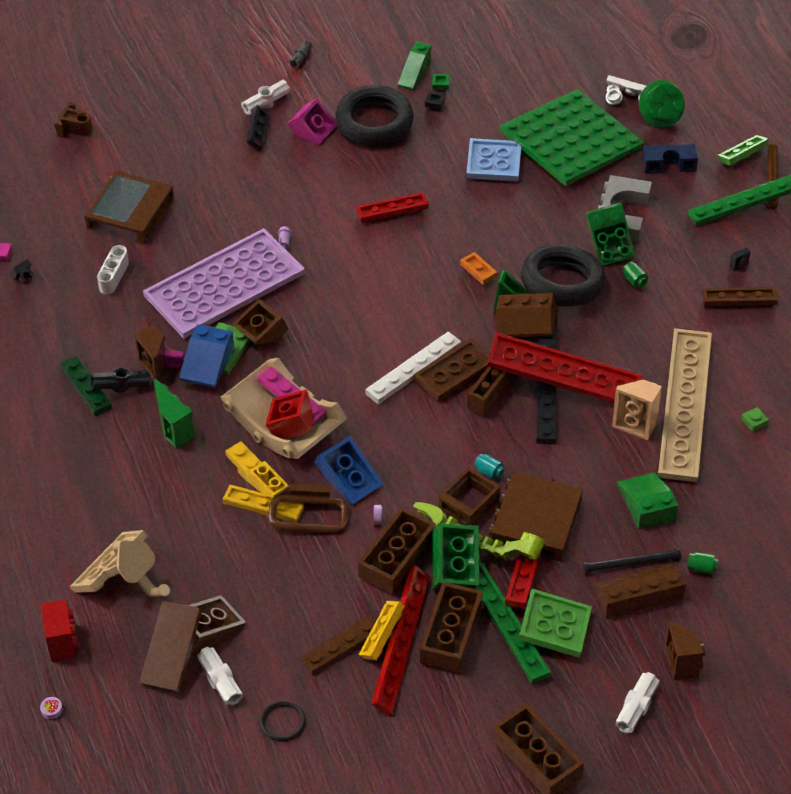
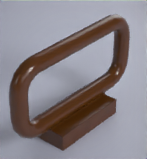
M290 483V495H278L270 501L268 518L271 526L277 530L340 533L348 525L349 508L347 503L341 498L330 497V485ZM283 502L337 505L341 508V521L338 525L282 523L276 518L277 505Z

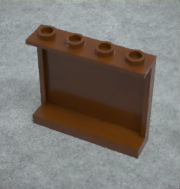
M513 472L511 479L506 481L505 490L507 491L501 495V507L496 509L494 516L495 524H491L488 535L491 536L494 542L496 538L510 542L518 541L524 532L536 535L545 541L542 550L554 552V560L562 562L582 502L583 488Z

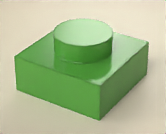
M758 407L743 413L741 416V420L752 432L768 425L769 419Z

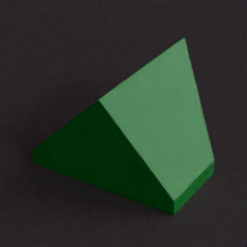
M505 269L502 270L498 281L493 315L496 314L499 295L529 294Z

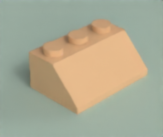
M646 380L617 386L612 427L648 440L657 425L662 386Z

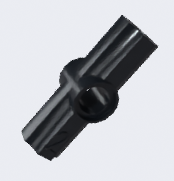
M119 367L115 368L113 372L91 374L92 390L112 389L115 392L123 393L128 388L150 386L149 370L129 371L126 368Z

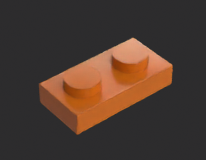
M475 252L460 260V265L482 285L497 277V271Z

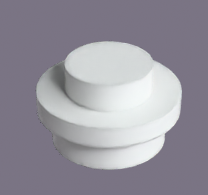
M613 88L607 92L606 101L608 104L617 105L622 101L623 96L618 89Z

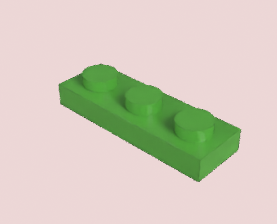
M756 135L719 154L718 160L729 166L735 165L738 161L748 158L751 154L767 147L769 139Z

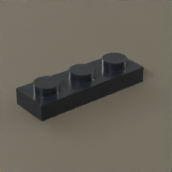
M259 105L253 107L246 140L257 151H261L264 148L270 116Z

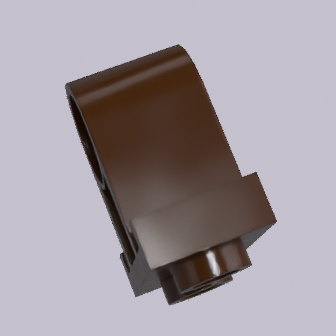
M71 102L62 110L60 117L54 123L57 137L62 138L65 136L64 132L85 136L89 135L93 130L90 114L76 110L75 103Z

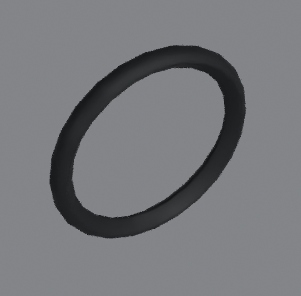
M289 701L272 703L267 706L260 718V726L264 734L277 741H287L295 738L302 732L306 722L303 710L295 703ZM286 705L293 707L299 712L301 716L300 727L296 732L288 736L273 735L265 727V716L272 708Z

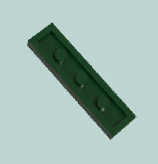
M78 356L60 363L61 369L94 416L112 409L111 403L101 389L92 390L91 375Z

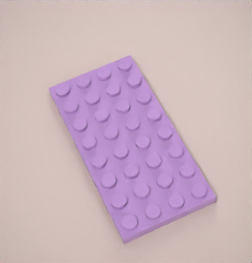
M263 228L143 290V294L184 339L193 334L197 324L208 326L304 275L305 268Z

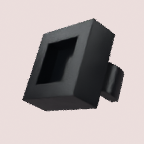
M27 259L13 267L10 275L13 279L19 277V281L24 283L26 281L23 277L24 274L28 275L30 279L33 277V272L29 270L32 264Z

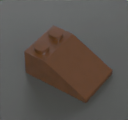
M222 595L188 605L203 609L190 654L193 656L199 654L206 647H214L245 626L246 621Z

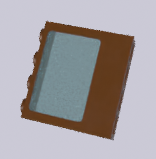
M116 170L109 177L108 183L101 189L99 196L93 201L90 209L86 211L84 215L86 227L91 229L95 222H100L137 233L138 243L145 244L174 200L173 185Z

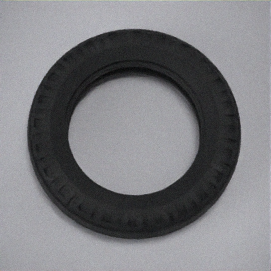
M367 85L348 92L340 100L336 109V123L342 135L355 144L367 147L386 146L399 141L409 132L414 117L413 108L408 98L400 91L383 85ZM367 105L387 106L398 114L393 122L380 127L363 126L355 122L351 117L357 109Z
M554 244L539 247L527 255L521 267V279L524 287L530 294L553 293L557 306L576 307L587 304L597 298L604 287L605 272L600 261L591 253L571 245ZM549 266H566L580 271L586 276L587 280L576 285H561L548 281L538 271Z

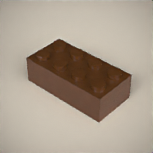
M401 507L359 560L358 577L394 594L408 576L410 567L418 563L433 543V529L436 527V523Z
M446 582L442 583L420 646L421 664L461 673L483 606V591Z
M527 703L493 726L492 740L542 794H559L583 777L584 762Z

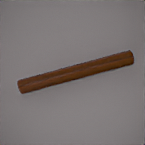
M776 144L768 145V182L778 179V147ZM779 198L768 201L769 207L777 208Z

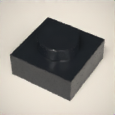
M429 91L425 100V107L441 110L445 101V94Z
M747 247L731 254L730 267L733 271L749 264L751 251Z

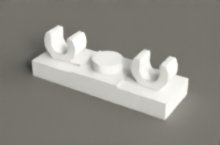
M610 75L607 78V92L613 88L619 91L624 90L630 96L638 95V101L641 92L646 87L645 85Z

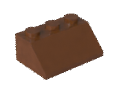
M554 294L499 295L496 308L497 333L511 337L552 336L558 310Z

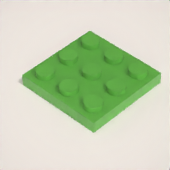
M531 589L518 640L579 658L592 606Z

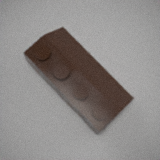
M668 564L592 583V588L605 618L684 599L686 583L679 568Z

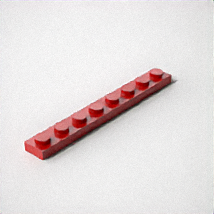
M416 565L410 567L400 601L405 607L401 612L400 619L392 630L371 704L386 716L393 713L430 578L428 574Z

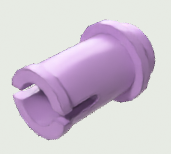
M284 226L278 230L279 243L285 249H289L292 232L288 227Z

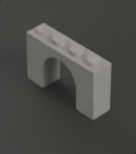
M610 175L609 181L605 182L604 185L605 194L602 193L600 204L602 206L599 205L598 208L616 203L648 206L652 182ZM625 215L631 241L639 243L643 218Z

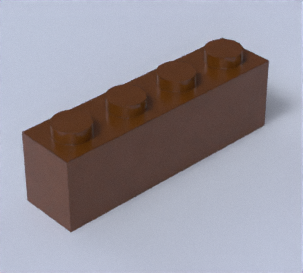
M488 367L467 393V409L484 416L515 374Z

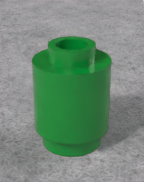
M629 262L623 267L624 277L634 288H642L647 284L648 275L637 263Z
M690 553L687 569L696 573L712 575V571H717L718 559H714V554Z

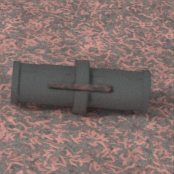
M307 40L303 41L300 48L296 49L293 58L289 62L292 68L295 66V69H297L301 62L307 58V53L312 48L310 41L308 43Z

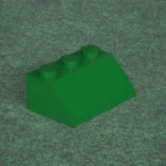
M438 523L433 529V589L440 590L443 582L467 588L479 586V526Z

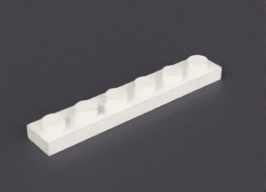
M450 332L445 333L366 388V395L379 405L413 381V374L461 345V341Z

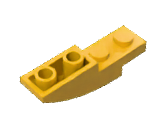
M242 441L225 451L226 456L238 468V473L261 493L274 498L289 488V485L265 461L261 462Z

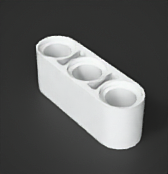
M117 245L110 250L97 275L99 290L103 294H111L115 291L129 264L125 246Z

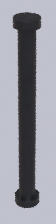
M674 548V551L589 564L588 562H583L584 574H589L591 571L669 559L681 560V552L679 548Z

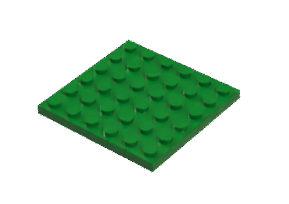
M578 89L518 116L499 127V131L511 141H515L517 146L519 144L526 154L564 186L642 149L644 146V142Z

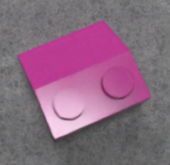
M317 98L305 104L287 123L297 137L319 145L337 126L336 121Z

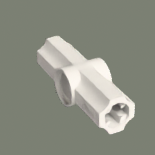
M285 80L271 87H260L258 94L241 103L242 108L247 115L252 114L253 107L256 105L269 109L274 105L275 100L290 92V87Z
M213 647L202 649L197 658L206 672L211 687L217 689L226 705L233 706L239 703L243 695L234 681L229 666L226 663L223 664Z
M649 672L642 673L635 688L627 694L624 707L615 723V726L620 731L626 734L632 733L641 716L646 714L651 703V697L659 685V680L654 674Z

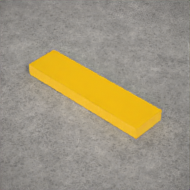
M229 485L222 500L223 504L268 516L269 504L273 498L257 491ZM279 503L277 505L276 518L298 523L304 510V504Z

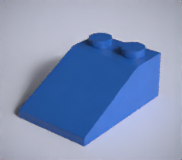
M197 324L189 341L179 380L215 388L235 347L233 332Z
M351 436L320 454L314 461L325 479L350 505H353L383 485V482Z

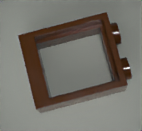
M468 467L439 495V508L463 525L473 526L499 500L500 486L482 476L478 471ZM468 485L486 495L473 510L455 499Z

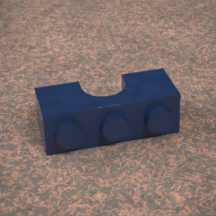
M695 144L643 146L642 162L644 172L662 173L663 164L665 163L676 164L679 172L697 171L698 155Z

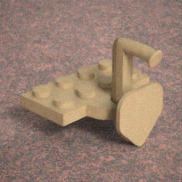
M144 530L122 532L70 586L75 593L97 592L104 586V582L108 578L120 573L128 583L137 582L149 597L167 596L170 593L169 586L162 584L159 587H154L145 575L154 565L155 555L147 543L143 542L148 537Z

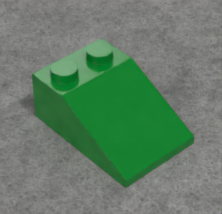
M655 473L617 482L638 529L676 520L678 503L670 488Z

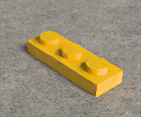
M386 601L359 656L367 660H377L383 651L387 639L391 636L396 622L401 617V612L405 607L399 601Z

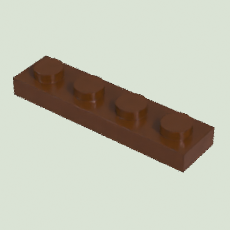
M776 287L702 288L704 307L778 305Z
M369 615L300 656V662L313 676L362 646L368 638L375 621Z

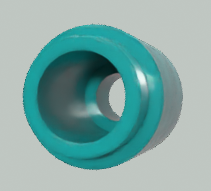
M480 454L474 463V467L477 468L478 472L492 480L501 478L505 470L502 462L488 454Z

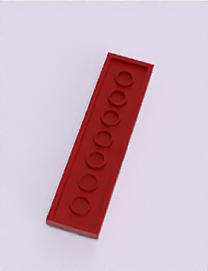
M497 332L494 335L487 364L491 368L615 403L617 386L640 381L642 377L641 374Z

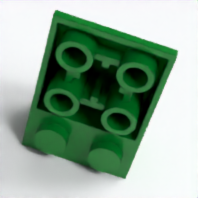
M621 203L585 212L597 257L602 266L636 257Z
M155 379V393L164 438L177 449L195 437V426L192 421L193 413L188 406L181 403L177 395L169 392L165 384H161Z

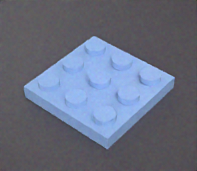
M470 138L466 178L518 181L521 146L519 144L517 146L515 141Z

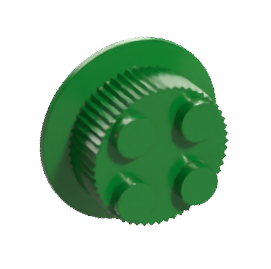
M656 80L649 83L643 89L639 98L641 115L649 124L655 127L664 128L672 126L680 120L684 113L685 99L682 91L676 84L668 80Z

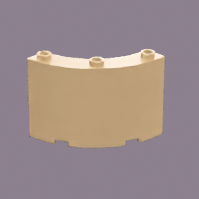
M280 358L269 359L220 398L223 401L224 408L232 413L257 443H262L267 448L287 458L298 459L343 423L347 417L338 402H329L323 399L318 401L314 399V394L308 391L309 397L326 410V416L312 426L310 432L304 435H297L289 439H281L272 435L265 424L272 399L277 397L257 382L258 376L269 367H273L297 388L299 387L292 381L294 377L286 369ZM301 386L299 389L302 391V390H305L306 388H304L303 386Z

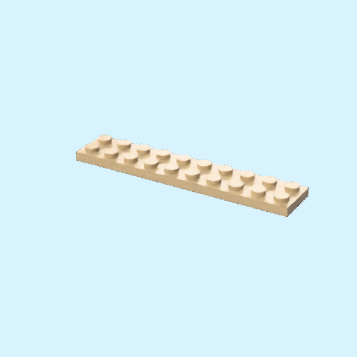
M674 328L658 470L659 478L690 482L698 481L712 336L710 332Z

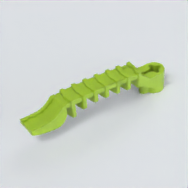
M415 502L413 505L414 508L418 509L417 512L430 517L436 523V526L438 523L458 524L457 519L452 516L447 519V516L437 506L422 502ZM526 532L523 533L520 540L506 541L505 545L502 541L496 539L494 542L492 538L487 536L483 541V536L479 535V550L486 555L489 553L495 558L501 557L505 561L518 555L536 561L545 544L542 538Z

